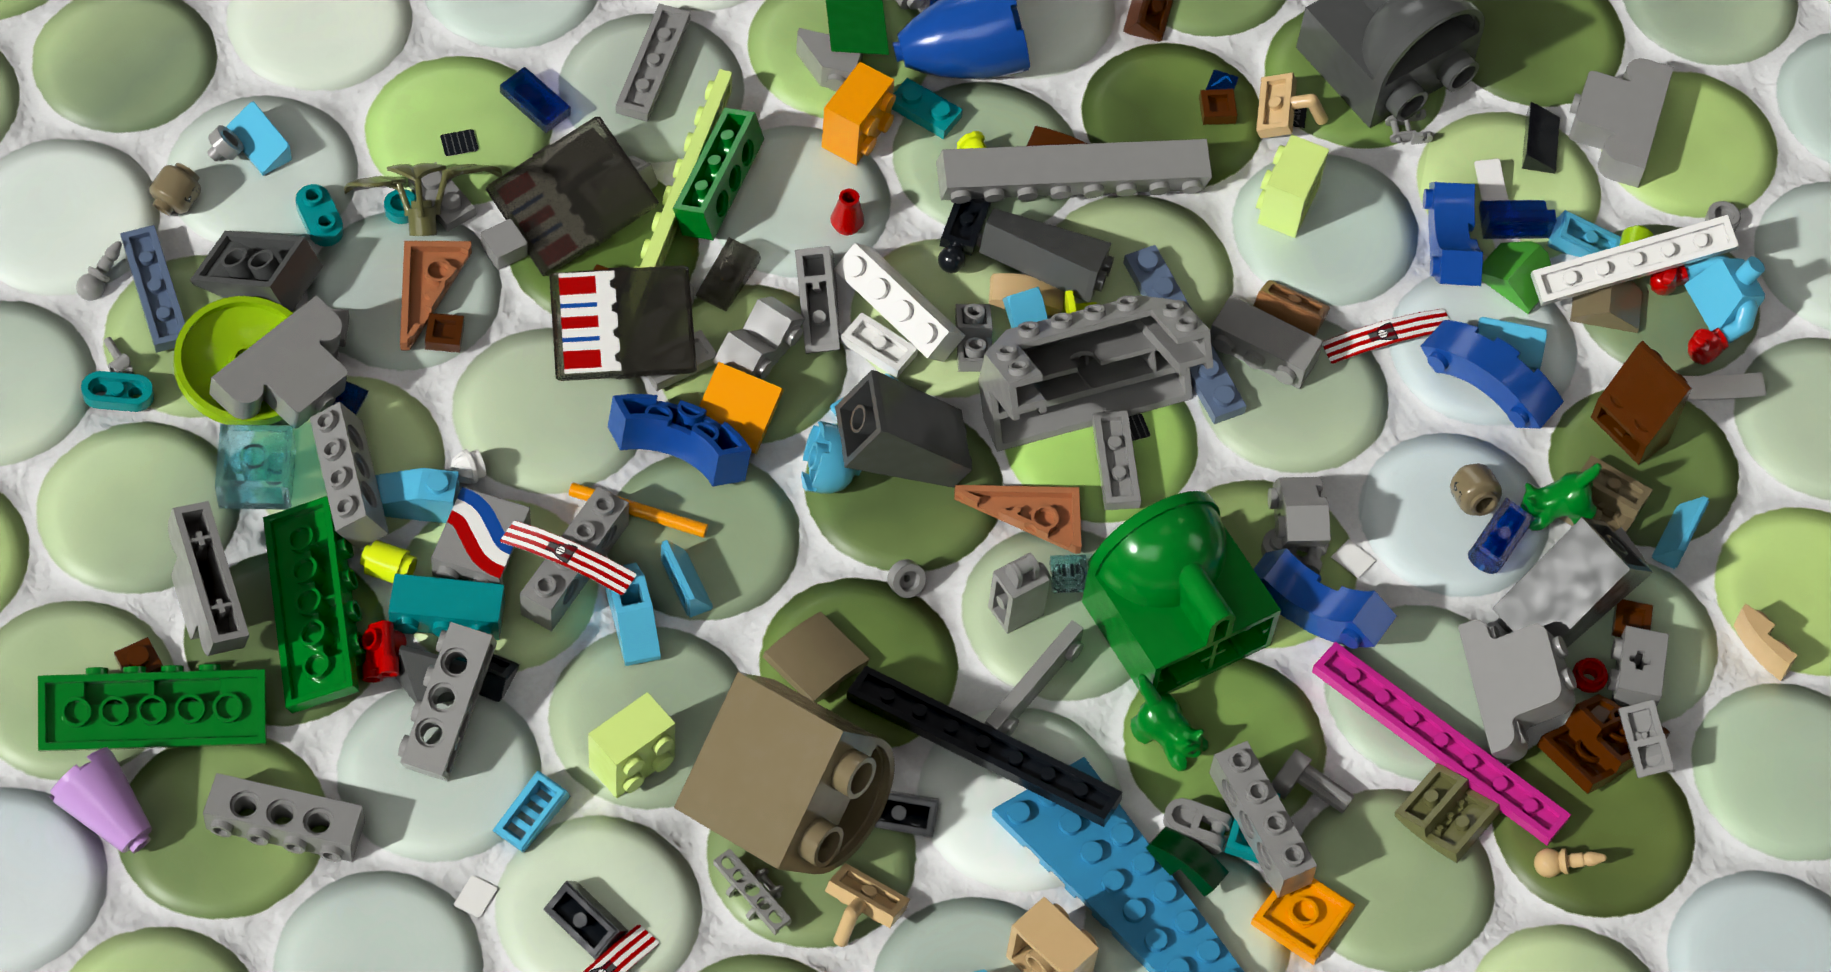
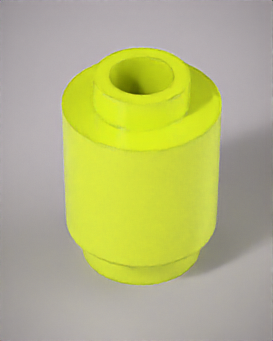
M375 540L372 545L367 544L360 558V565L364 566V574L393 583L395 574L414 575L417 557L410 555L409 550Z

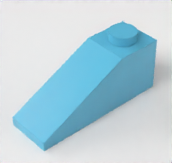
M418 468L375 475L385 517L446 523L460 492L459 472Z

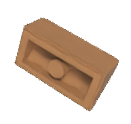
M1268 280L1261 288L1253 305L1313 336L1317 335L1330 310L1329 306L1272 280Z

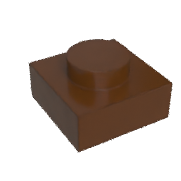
M1233 89L1200 90L1199 103L1203 125L1236 124L1237 109Z
M429 313L425 336V350L460 353L465 324L464 316Z
M1622 599L1614 608L1611 636L1621 638L1626 625L1651 630L1653 605Z
M148 637L114 652L115 659L122 672L123 667L143 666L146 667V672H161L163 664Z

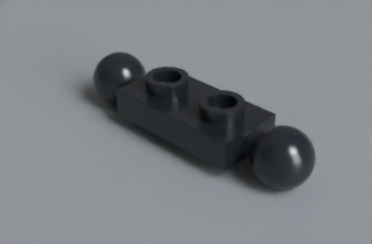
M983 198L971 199L966 203L953 204L939 245L945 247L938 256V263L942 270L947 273H956L965 265V254L972 256L991 202H987Z

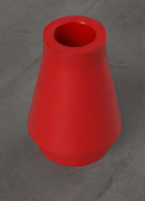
M848 188L840 192L839 199L830 218L835 230L846 236L857 233L864 225V215L859 201L860 196L854 189Z

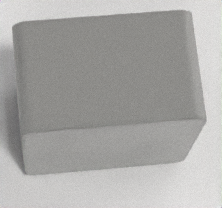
M511 219L481 232V246L496 269H502L528 256L527 241Z

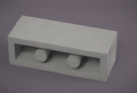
M1230 295L1213 322L1210 331L1211 344L1219 352L1230 354L1244 361L1249 367L1260 369L1276 377L1281 383L1292 385L1298 389L1301 388L1316 364L1323 340Z

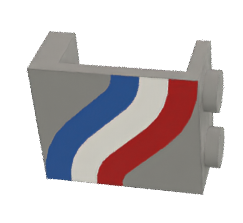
M462 487L432 554V575L444 579L503 584V574L515 547L501 543L500 539L513 521L531 525L530 507Z

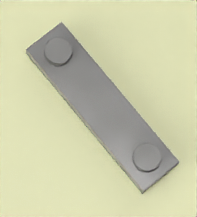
M658 4L616 103L617 114L648 122L690 22L689 11Z
M1071 620L987 718L985 724L1010 736L1018 726L1020 715L1067 660L1073 662L1078 657L1084 646L1081 643L1084 628Z

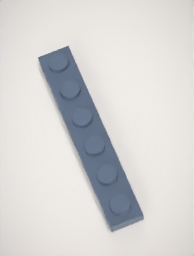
M1156 245L1124 256L1123 263L1142 296L1181 300L1190 307ZM1212 346L1213 368L1206 369L1203 364L1190 367L1191 385L1213 424H1217L1245 414L1247 406Z

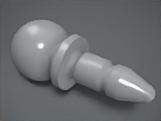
M116 241L106 249L105 255L101 257L96 268L89 266L88 273L78 279L76 289L82 299L93 301L103 295L105 290L104 283L110 281L106 273L110 271L114 261L118 259L122 247L120 241Z

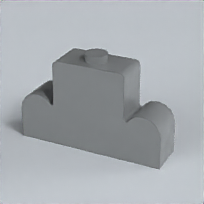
M1634 59L1629 62L1623 79L1590 71L1582 94L1575 93L1569 111L1575 114L1569 139L1602 149L1598 161V169L1605 178L1638 188L1647 164L1674 67L1648 59Z
M317 295L212 376L209 394L229 414L237 419L246 420L255 417L261 410L262 401H265L292 428H299L311 416L332 406L336 400L335 398L345 391L348 370L333 356L340 344L342 332L341 319Z
M205 501L175 507L172 509L168 520L170 542L177 555L171 575L190 640L200 638L201 646L207 656L242 649L245 647L250 635L210 503Z

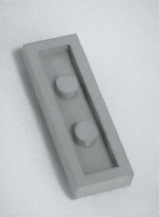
M1128 410L1093 412L1092 426L1104 509L1140 508L1141 495Z

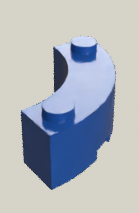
M1429 183V189H1424L1423 209H1428L1431 259L1430 276L1435 277L1439 284L1481 286L1483 251L1480 250L1477 239L1470 238L1469 232H1473L1475 227V184Z
M1443 320L1420 346L1427 357L1429 365L1436 373L1457 377L1481 390L1507 414L1509 420L1516 428L1541 429L1564 402L1552 383L1538 368L1533 372L1518 358L1521 352L1499 337L1492 341L1478 334L1479 328L1457 321Z
M651 394L613 396L608 429L620 451L642 449L675 456L698 469L713 487L746 480L752 450L744 438L727 422L721 425L706 416L707 410L682 400L677 405L657 401L658 395Z
M1287 548L1266 552L1254 567V571L1281 609L1280 615L1307 632L1328 641L1337 642L1352 649L1375 647L1397 617L1375 590L1360 591L1341 586L1337 591L1320 583L1322 580L1321 576L1299 561Z

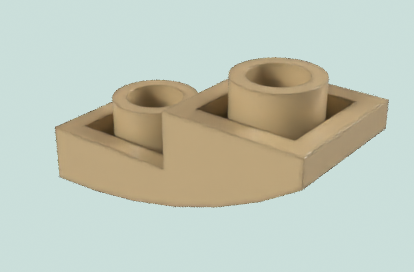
M993 273L990 277L989 304L1005 309L1003 298L1039 287L1046 313L1053 316L1063 311L1064 291L1030 275Z
M1745 604L1734 623V628L1752 656L1768 672L1782 681L1791 669L1797 654L1791 651L1787 644L1770 636L1776 624L1770 621L1763 612L1754 610Z

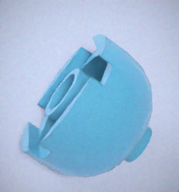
M819 421V426L814 425L811 429L805 446L803 461H808L809 474L801 473L802 486L805 491L831 494L846 488L851 483L854 475H860L861 470L844 467L838 425Z

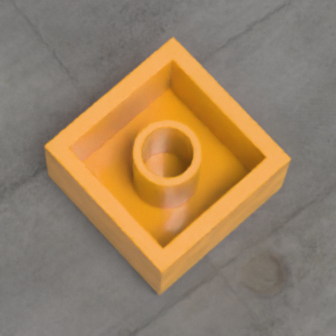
M859 62L824 107L822 148L854 165H857L864 155L869 156L876 145V138L881 132L886 133L893 123L894 115L891 112L896 99V95L893 94L895 79Z

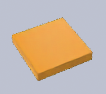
M718 362L699 407L707 410L706 416L721 425L727 422L747 442L752 450L751 453L757 455L784 389Z
M1313 878L1310 885L1280 898L1277 897L1273 889L1252 918L1251 925L1314 965L1352 913L1355 904Z

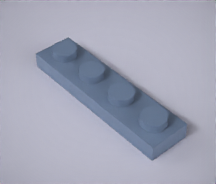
M151 225L120 233L155 351L157 353L173 349L185 321L155 226Z

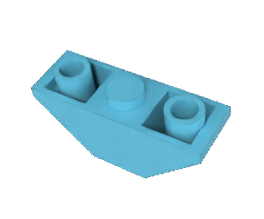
M637 563L622 565L636 573V577L624 595H620L605 587L624 664L629 666L661 659L653 605L645 575Z

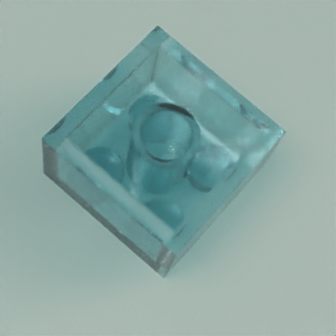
M220 424L215 490L220 509L286 510L292 508L296 456L293 426Z

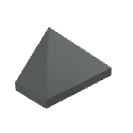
M401 645L398 655L399 675L396 676V679L416 703L417 700H423L427 688L423 686L424 677L430 665L435 666L438 654ZM454 659L450 663L449 672L453 674L463 672L467 662ZM451 692L441 694L437 699V704L454 700V694Z

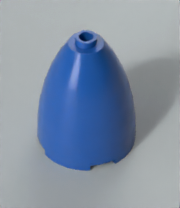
M938 0L913 18L897 34L898 41L892 43L897 62L903 61L906 68L940 77L983 79L1022 73L1030 68L1027 43L1016 7V0Z

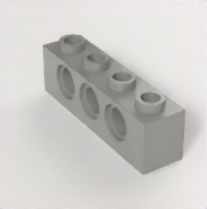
M338 402L311 416L310 422L335 531L359 550L367 544L388 535L389 531L363 421L341 402Z
M598 486L561 537L606 557L629 525V502ZM545 558L520 593L521 615L552 631L590 578Z
M450 622L447 631H441L436 644V651L439 652L435 666L430 665L424 677L423 686L427 688L423 700L416 701L411 713V721L414 722L410 736L404 735L399 746L398 756L402 757L400 763L405 768L448 782L497 645L493 635ZM459 657L467 659V666L463 672L459 674L449 672L450 663L454 659ZM445 692L454 694V703L449 708H437V699L441 694ZM433 727L441 728L442 736L437 743L426 744L424 742V735L428 729Z
M1248 741L1214 754L1209 774L1230 812L1236 819L1246 841L1256 855L1255 857L1277 897L1280 898L1310 885L1316 872L1317 864Z
M216 773L203 810L206 829L221 837H230L231 835L247 838L251 843L262 846L268 843L283 846L287 851L296 854L310 852L332 862H340L341 860L353 861L365 824L363 806L219 773ZM245 809H252L255 811L253 814L249 816L238 815L241 811ZM282 817L292 819L290 822L282 825L275 823L276 820ZM320 825L328 827L327 830L321 833L311 831L314 827Z

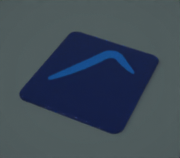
M1213 70L1206 90H1234L1239 78L1219 70Z

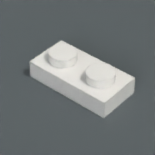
M862 312L841 335V343L895 378L901 375L918 353V349L913 344Z

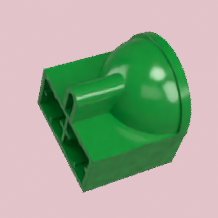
M1183 492L1146 507L1115 529L1102 542L1088 561L1089 568L1082 603L1141 694L1138 683V676L1140 674L1147 676L1158 693L1165 692L1169 694L1260 651L1272 643L1281 609L1220 519L1219 507L1206 492Z

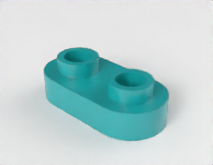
M317 184L302 187L296 194V207L310 239L315 244L323 247L337 244L344 234L343 222L328 190ZM324 223H329V224H330V225H328V226H321V225H323Z
M96 371L87 375L81 384L85 403L96 409L139 412L147 409L154 400L151 381L139 374ZM101 391L106 392V393H105L104 395H102V396H101V395H95L96 393L101 392ZM133 395H141L139 398H131Z

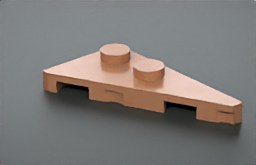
M404 241L400 331L401 350H410L428 322L429 313L435 312L472 254L471 241Z
M955 485L954 500L1072 553L1080 554L1082 543L1079 487Z

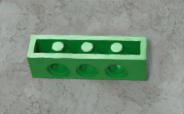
M724 107L673 207L683 236L714 241L764 141L755 112Z

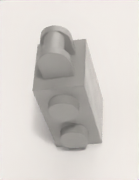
M1031 552L993 571L988 607L1007 634L1044 615L1051 577L1046 566L1042 562L1038 563Z

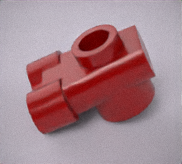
M381 620L369 624L368 629L362 636V646L366 649V661L363 663L364 682L377 683L383 681V678L399 675V648L401 645L406 646L407 640L404 633L394 630V623L391 621Z

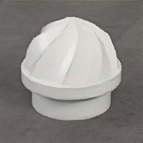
M465 449L452 459L450 471L459 472V482L476 484L478 479L486 477V468L479 450L469 452L468 449Z

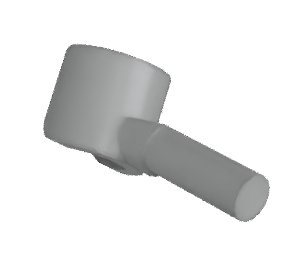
M111 337L105 338L104 343L114 361L108 364L109 371L132 374L133 368L130 366L128 355L122 354L118 350Z

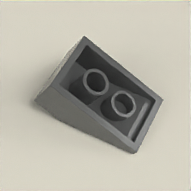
M224 231L190 281L193 285L223 298L234 296L264 298L278 303L292 312L323 266L305 237Z

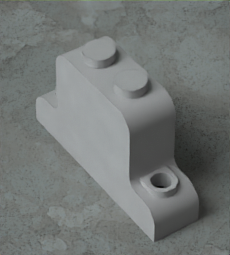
M1471 620L1458 625L1490 752L1504 765L1518 761L1526 755L1528 750L1529 738L1527 730L1532 726L1568 713L1575 704L1573 689L1577 688V683L1573 672L1566 666L1564 658L1568 656L1566 644L1560 635L1554 637L1539 624L1529 625L1504 636H1501L1496 626L1489 628L1480 620Z

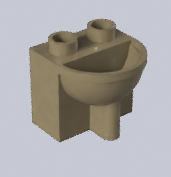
M737 672L674 808L778 870L824 874L846 862L860 848L878 822L892 788L895 771L894 754L891 746L885 740L865 731L777 680Z

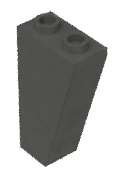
M993 208L985 224L979 250L980 253L1064 292L1072 290L1075 297L1087 302H1091L1095 291H1102L1106 276H1109L1114 257L1109 256L1110 242Z

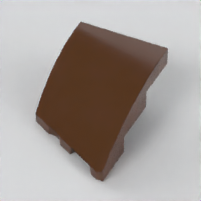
M1600 694L1576 704L1565 725L1542 735L1537 743V746L1587 794L1604 786L1634 766L1618 712V708L1622 707ZM1662 726L1663 733H1665L1667 739L1670 731Z

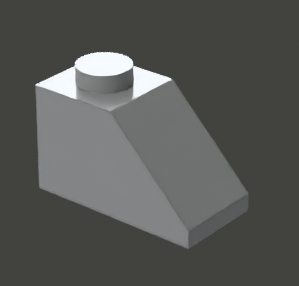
M802 28L798 30L797 55L821 87L837 91L857 64L862 62L863 53L832 52L829 34Z

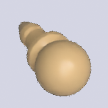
M1546 848L1536 854L1534 867L1541 876L1552 878L1559 875L1560 872L1565 875L1569 874L1570 867L1595 866L1606 861L1607 857L1605 854L1592 851L1585 854L1580 852L1568 855L1566 848L1561 849L1560 852L1552 848Z

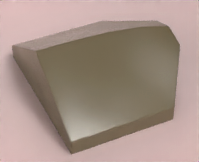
M1633 280L1572 297L1570 321L1638 333L1642 291Z

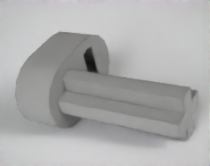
M1296 749L1271 783L1276 793L1281 794L1280 797L1285 799L1294 786L1299 783L1333 808L1343 813L1354 798V795L1310 765L1312 759Z

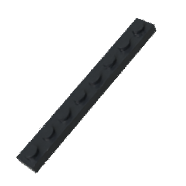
M868 666L863 668L847 691L848 701L1103 827L1122 800V791Z

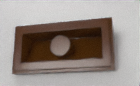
M1132 0L1123 32L1160 42L1164 36L1173 0Z

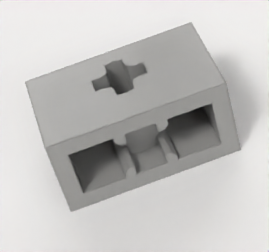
M1626 625L1621 638H1614L1611 659H1616L1615 669L1611 668L1607 690L1612 691L1611 700L1618 706L1626 707L1655 700L1657 707L1662 697L1669 634Z

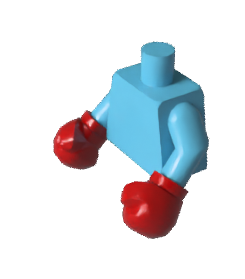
M1720 255L1651 275V289L1657 295L1667 296L1673 293L1676 287L1684 285L1707 324L1709 330L1698 329L1688 342V355L1695 363L1706 365L1713 362L1723 350L1729 347V343L1748 333L1753 328L1758 308L1765 299V293L1757 281V278L1765 271V267L1758 258L1751 256L1745 261L1744 259Z

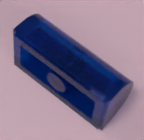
M1506 497L1469 550L1468 558L1470 562L1485 573H1497L1503 567L1535 517Z

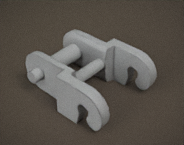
M1421 109L1419 114L1416 113L1405 121H1398L1393 115L1387 117L1385 124L1391 126L1393 131L1390 141L1392 143L1411 141V145L1431 142L1433 140L1431 132L1426 133V137H1424L1423 132L1412 130L1409 122L1423 120L1426 117L1425 109ZM1398 125H1405L1407 131L1400 132Z

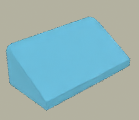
M254 101L249 103L226 126L241 140L244 147L243 152L262 176L292 160L290 145Z
M1487 317L1479 318L1477 324L1479 328L1478 334L1492 341L1499 337L1521 352L1518 358L1531 370H1536L1537 368L1540 370L1547 338L1546 329Z
M1705 496L1681 503L1675 508L1652 554L1654 560L1673 569L1678 567L1707 508L1709 498Z
M668 540L662 541L661 562L687 616L690 618L713 609V605L688 553Z

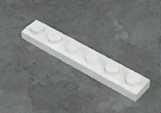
M1725 215L1533 270L1530 275L1540 304L1544 306L1735 251L1739 245L1729 216Z

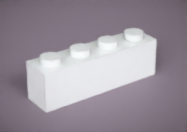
M854 243L834 268L849 285L926 358L945 362L966 336L872 247Z

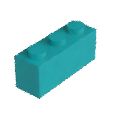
M395 574L388 611L389 621L394 623V630L404 634L422 632L431 633L439 637L441 631H447L450 622L493 635L496 640H500L505 607V589L503 584Z

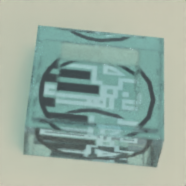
M1086 555L1050 556L1052 593L1084 592L1088 573Z

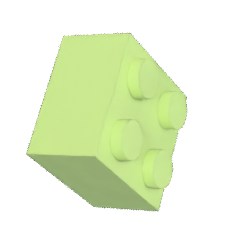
M1292 134L1286 146L1280 145L1273 160L1275 166L1272 171L1267 170L1261 183L1260 189L1263 190L1256 204V208L1260 209L1258 224L1288 236L1296 237L1319 190L1329 153L1328 148Z
M648 692L588 733L589 768L616 799L625 792H634L643 784L646 777L655 771L661 772L673 762L675 757L676 723Z

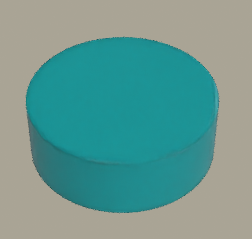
M404 189L411 207V201L416 200V195ZM398 191L390 192L384 199L386 217L397 224L409 223L408 216H404V207Z

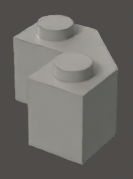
M772 296L760 298L757 300L743 329L727 333L713 362L715 364L718 362L763 380L787 350L798 342L803 332L801 326L805 317Z
M1282 477L1274 482L1273 488L1268 489L1269 509H1274L1276 537L1282 538V548L1325 547L1331 541L1329 504L1327 497H1321V491L1323 490L1321 477Z

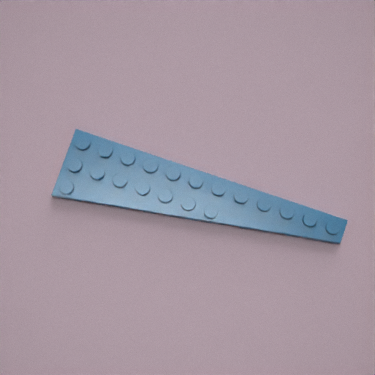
M1085 757L1069 765L1102 781ZM1028 789L992 810V817L1023 847L1026 846L1040 859L1039 863L1048 872L1052 871L1065 884V889L1074 898L1078 897L1092 911V916L1103 927L1108 928L1113 937L1149 972H1244L1173 875L1170 876L1145 848L1149 843L1120 804L1104 827Z

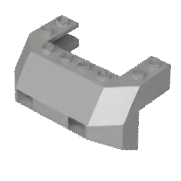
M1140 295L1122 296L1114 302L1103 305H1088L1084 310L1072 313H1057L1046 320L1023 322L1018 327L1007 329L985 352L978 380L983 419L997 452L1091 427L1093 412L1128 410V416L1193 399L1190 367L1203 364L1206 369L1213 368L1210 329L1184 301Z

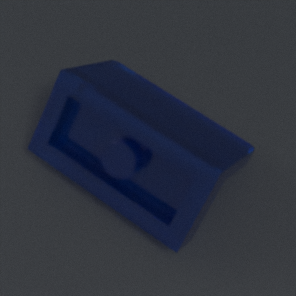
M1544 200L1481 201L1478 206L1483 239L1550 238L1557 222L1555 210H1547Z

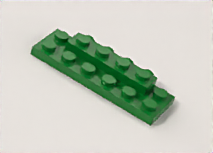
M325 496L263 517L286 709L293 714L359 692L356 667L362 665L360 654L365 653L366 649L362 646V634L357 632L356 622L362 620V612L357 601L353 600L352 590L358 588V581L354 571L349 568L348 559L354 556L352 544L335 531L328 497Z
M220 664L199 665V671H184V666L165 665L161 666V672H146V667L128 666L123 667V673L108 674V668L92 667L86 668L85 674L38 676V751L99 750L105 747L112 750L267 745L265 669L221 670Z

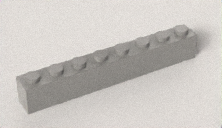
M1207 139L942 149L936 161L941 200H951L952 203L957 204L969 202L971 199L983 198L987 202H998L1008 197H1018L1019 200L1028 201L1036 199L1038 196L1065 199L1071 195L1084 194L1087 198H1096L1104 193H1117L1118 196L1125 197L1134 195L1137 192H1150L1152 195H1162L1173 190H1182L1183 193L1193 194L1204 189L1212 178Z

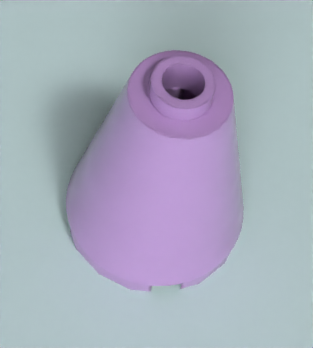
M108 747L101 748L87 756L91 762L81 767L76 764L62 776L51 789L52 795L50 798L56 805L119 851L125 853L131 850L134 854L150 842L151 838L148 834L151 832L152 827L114 753Z

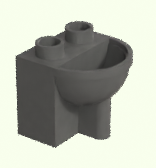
M1318 0L1305 7L1296 48L1362 121L1371 128L1384 121L1390 115H1393L1398 121L1409 119L1424 106L1429 94L1443 86L1449 92H1455L1467 85L1479 70V64L1475 57L1484 31L1485 17L1473 3L1465 0Z

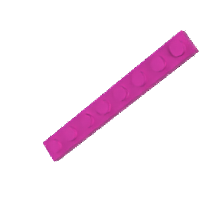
M1334 642L1314 664L1313 674L1435 764L1439 763L1467 778L1470 789L1498 803L1500 812L1548 846L1569 821L1571 816L1569 812L1337 642Z

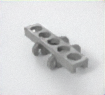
M728 849L714 859L713 865L731 884L726 891L729 898L733 897L734 892L737 890L752 906L746 914L749 921L753 920L754 915L757 914L774 935L779 933V930L785 925L791 924V917L775 900V898L778 899L782 896L781 892L784 887L782 885L775 886L767 877L769 873L767 868L758 869L755 871V875H753L731 849ZM725 858H728L735 867L726 869L721 863ZM739 871L743 877L736 881L733 876ZM760 881H761V882L764 884V886L769 890V892L762 886V884L760 883ZM756 885L760 891L755 896H750L745 892L747 887L752 888ZM775 912L782 921L780 923H773L769 919V915Z

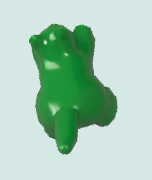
M1596 463L1584 472L1574 471L1566 473L1559 480L1542 488L1526 483V492L1520 506L1524 512L1532 515L1527 521V527L1532 531H1540L1548 527L1556 518L1568 516L1573 524L1581 517L1593 519L1597 513V508L1593 504L1591 488L1593 487V480L1600 474L1601 464Z
M1140 674L1138 676L1139 688L1146 701L1140 706L1138 714L1131 719L1130 727L1133 736L1138 742L1147 744L1152 740L1157 741L1162 746L1171 766L1177 771H1185L1188 766L1186 757L1197 758L1209 747V742L1202 736L1204 730L1194 729L1183 716L1179 702L1171 694L1165 692L1158 693L1147 676Z

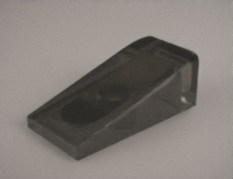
M729 237L696 293V297L727 311L761 260L759 251Z

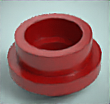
M1585 658L1578 661L1573 667L1572 672L1577 688L1581 691L1596 693L1605 687L1608 681V672L1600 660ZM1584 674L1592 675L1595 680L1586 678Z

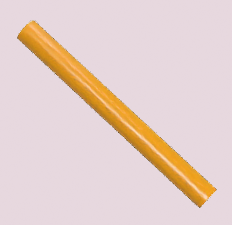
M573 482L569 489V496L587 501L595 489ZM620 497L629 502V515L702 538L706 536L708 524Z

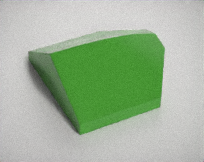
M1532 241L1500 243L1483 262L1482 282L1529 314L1540 302L1530 274L1533 270L1551 266L1548 252L1541 245Z

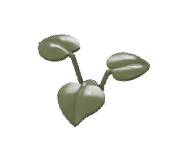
M419 163L414 166L410 164L388 166L387 171L397 173L415 182L416 200L411 201V207L402 183H406V179L374 176L356 179L346 184L344 192L346 194L356 187L380 186L397 190L404 207V216H408L409 236H429L437 234L436 215H441V203L449 179L462 174L482 171L492 173L502 179V170L491 165L463 164L446 168V165L434 163ZM441 171L443 173L435 204L432 206V200H423L421 178L427 174Z

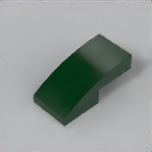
M1164 827L1145 847L1170 876L1180 869L1204 897L1215 890L1229 873L1206 849L1187 836L1168 827Z

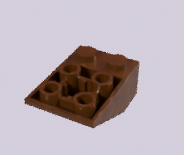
M1641 341L1598 398L1591 419L1640 465L1669 443L1692 388L1681 374L1676 373L1663 361L1662 356L1656 350L1651 349L1644 341Z

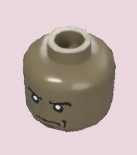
M176 163L175 166H164L149 187V192L155 199L153 206L168 216L172 212L178 214L187 213L201 193V186L198 183L200 177L181 163Z
M1480 463L1461 467L1450 483L1451 493L1457 504L1466 514L1472 516H1483L1491 513L1497 507L1502 496L1501 485L1488 466Z

